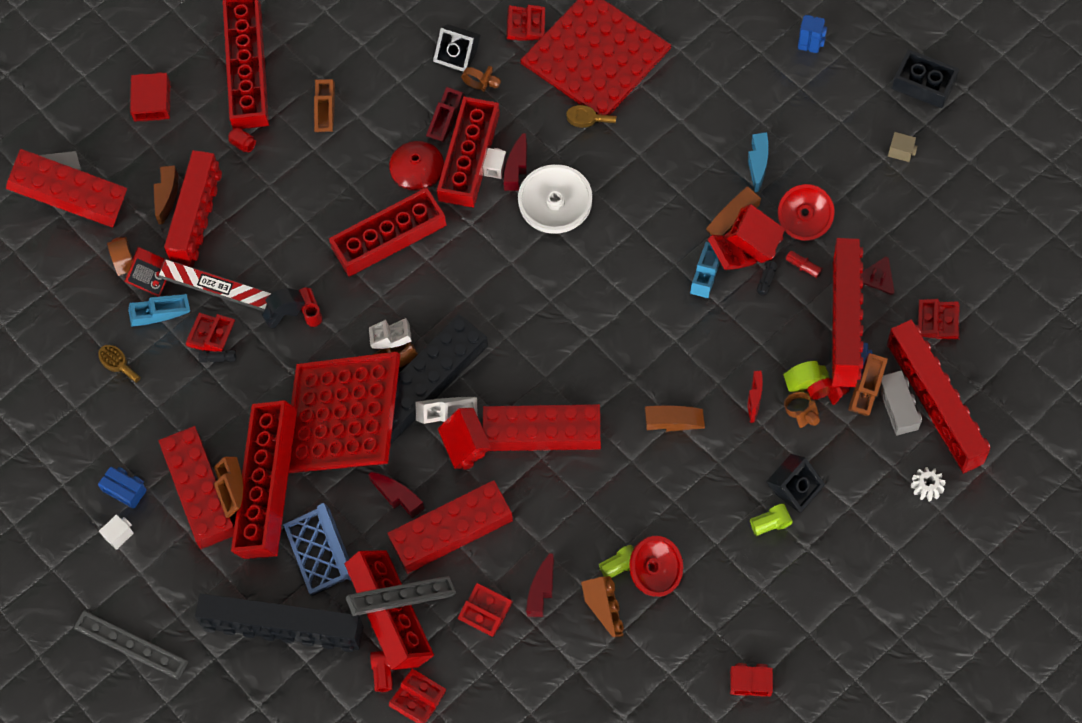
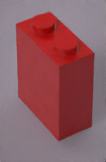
M157 72L155 74L131 75L130 113L134 122L170 119V80L167 73Z
M750 204L740 209L726 239L758 262L763 263L774 258L775 250L783 240L782 235L785 228Z
M459 408L438 428L454 469L463 468L467 470L472 468L474 463L478 459L483 458L485 453L491 448L474 408Z

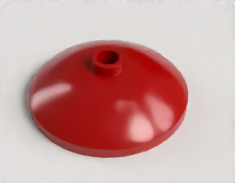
M412 141L403 144L393 153L389 163L390 174L393 180L399 186L414 191L433 186L440 179L444 167L441 152L434 145L424 141Z
M802 184L791 188L783 195L778 206L780 225L785 228V232L798 240L808 241L819 238L828 231L834 219V205L830 196L823 189L815 185ZM808 209V214L803 216L802 210Z
M650 536L641 540L632 551L629 564L630 574L634 584L640 591L649 596L660 597L668 595L676 589L683 574V560L680 551L672 541L662 536Z

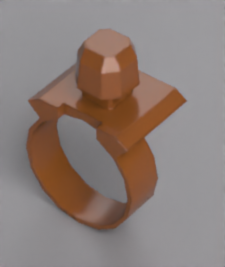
M488 66L485 74L475 68L468 67L465 68L461 76L464 83L474 89H481L483 92L488 84L490 87L498 88L501 83L500 78L495 75L492 76L493 68L491 66ZM467 74L478 78L481 82L471 79Z
M794 392L785 399L784 407L786 413L791 417L797 418L799 428L806 426L808 423L816 426L820 422L816 402L811 401L807 393ZM805 398L810 401L809 406L804 411H790L787 409L788 404L795 399Z

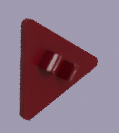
M888 257L882 258L863 271L861 274L863 284L890 295L894 294Z

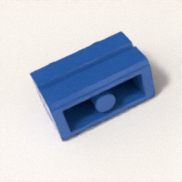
M810 15L803 17L798 42L799 50H809V52L818 53L820 47H824L827 27L824 26L825 20L823 18H814V16Z
M111 466L98 483L101 491L133 509L147 490L143 480L137 476L131 478L128 476V472L121 467L116 469Z

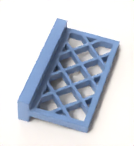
M325 503L318 505L317 509L283 524L311 596L346 579L351 580L344 565L349 560L348 554L330 508ZM317 515L319 518L317 527L309 526L310 519ZM297 524L302 526L298 536L293 535L290 530L291 527ZM306 528L314 530L311 540L302 538ZM319 532L326 536L323 545L315 543ZM300 541L309 543L305 554L298 551ZM313 545L321 548L317 558L309 555ZM325 549L332 552L330 562L321 560ZM307 558L316 561L312 571L305 569L304 565ZM319 563L328 565L324 576L315 573ZM332 567L337 568L341 575L334 579L328 577ZM314 575L322 578L320 585L312 588L311 581Z

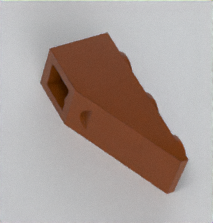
M611 576L581 582L585 602L612 637L623 636L624 626L619 618V603L615 599V584L611 580Z

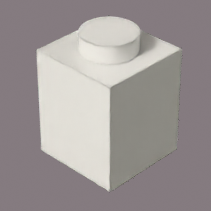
M488 148L483 164L484 176L502 179L507 161L506 151L499 148Z
M117 515L99 530L103 538L116 550L134 534L130 528L132 524L125 517L121 519Z

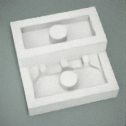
M407 318L391 325L384 320L369 327L370 346L374 349L393 348L412 342L410 324Z

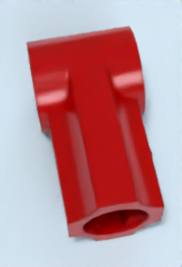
M306 287L300 289L299 292L305 301V305L302 308L305 321L310 327H316L322 322V315L312 289Z
M370 652L375 692L393 690L391 668L384 652Z

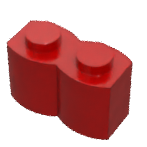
M737 663L735 666H731V695H772L773 668L768 667L766 664L748 667L745 663Z

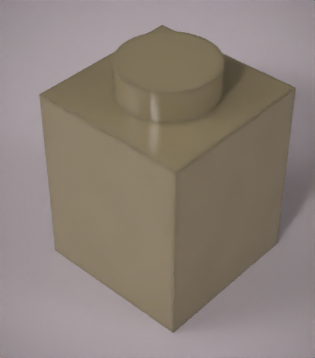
M894 132L888 157L910 162L911 155L915 156L918 145H915L916 137Z

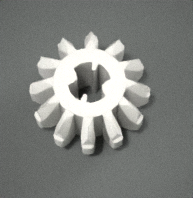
M928 467L924 469V472L919 469L917 475L912 477L913 483H911V488L915 489L914 495L920 494L921 500L927 497L929 502L932 500V497L938 499L945 490L943 487L945 480H941L942 473L936 475V468L932 472L929 471Z

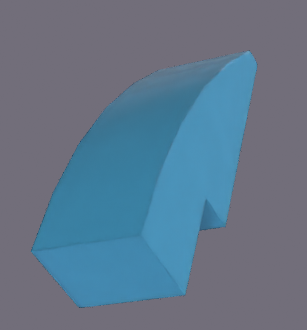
M767 132L752 135L751 145L753 151L748 153V165L755 192H759L766 173L768 161Z
M705 242L690 294L709 298L720 263L709 242Z
M187 294L150 297L149 301L130 303L128 312L131 327L153 324L189 313L190 307Z

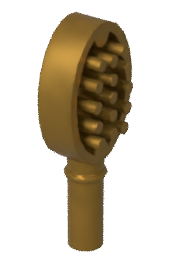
M584 105L573 106L566 113L567 121L571 125L580 128L590 127L595 122L616 123L617 116L596 114L591 107Z
M105 345L99 349L98 356L105 368L112 372L122 371L135 383L140 380L141 377L127 366L126 357L118 347Z

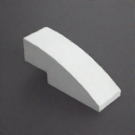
M477 397L442 398L415 402L416 421L424 424L437 421L445 422L459 408H474L477 414Z

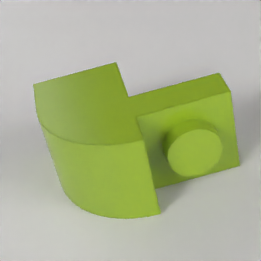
M809 361L794 366L784 373L783 376L790 392H804L813 383L829 378V373L826 366L818 365L817 361Z

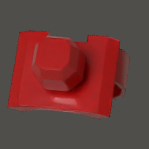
M827 378L813 383L808 387L807 391L812 400L828 396L831 404L834 406L843 395L848 393L849 387L832 386V379Z

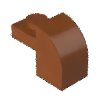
M118 237L108 242L107 245L115 270L119 276L128 273L133 257L127 237Z

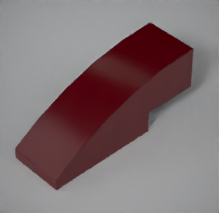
M446 87L441 102H438L426 137L444 142L460 111L463 97H465L463 92Z
M522 133L508 157L504 171V191H519V175L527 174L526 133Z
M370 472L368 474L372 484L394 509L401 505L411 518H414L425 509L423 502L401 483L378 473Z
M551 553L542 562L531 584L526 608L527 617H543L544 598H552L554 555Z

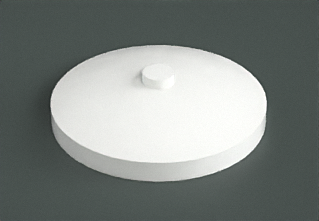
M543 166L531 172L522 182L518 193L519 209L526 222L537 230L546 233L567 232L578 227L589 215L592 207V190L587 179L579 171L569 166Z

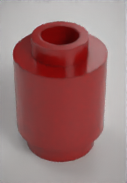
M240 128L232 129L228 135L229 143L243 152H251L256 145L254 137Z

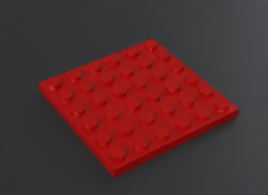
M577 0L525 54L520 62L578 104L591 107L596 114L610 115L671 49V44L605 0Z
M398 352L296 364L291 405L297 409L289 473L388 464L400 364V354Z

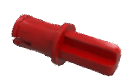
M790 251L786 256L788 262L800 268V271L804 270L814 276L816 279L823 270V268L810 262L809 258L805 259L793 251Z

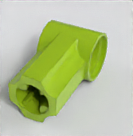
M785 504L776 505L769 512L750 519L752 530L756 536L773 529H784L793 523Z
M632 545L621 548L616 555L599 564L603 576H611L612 578L625 570L630 571V557L634 549Z

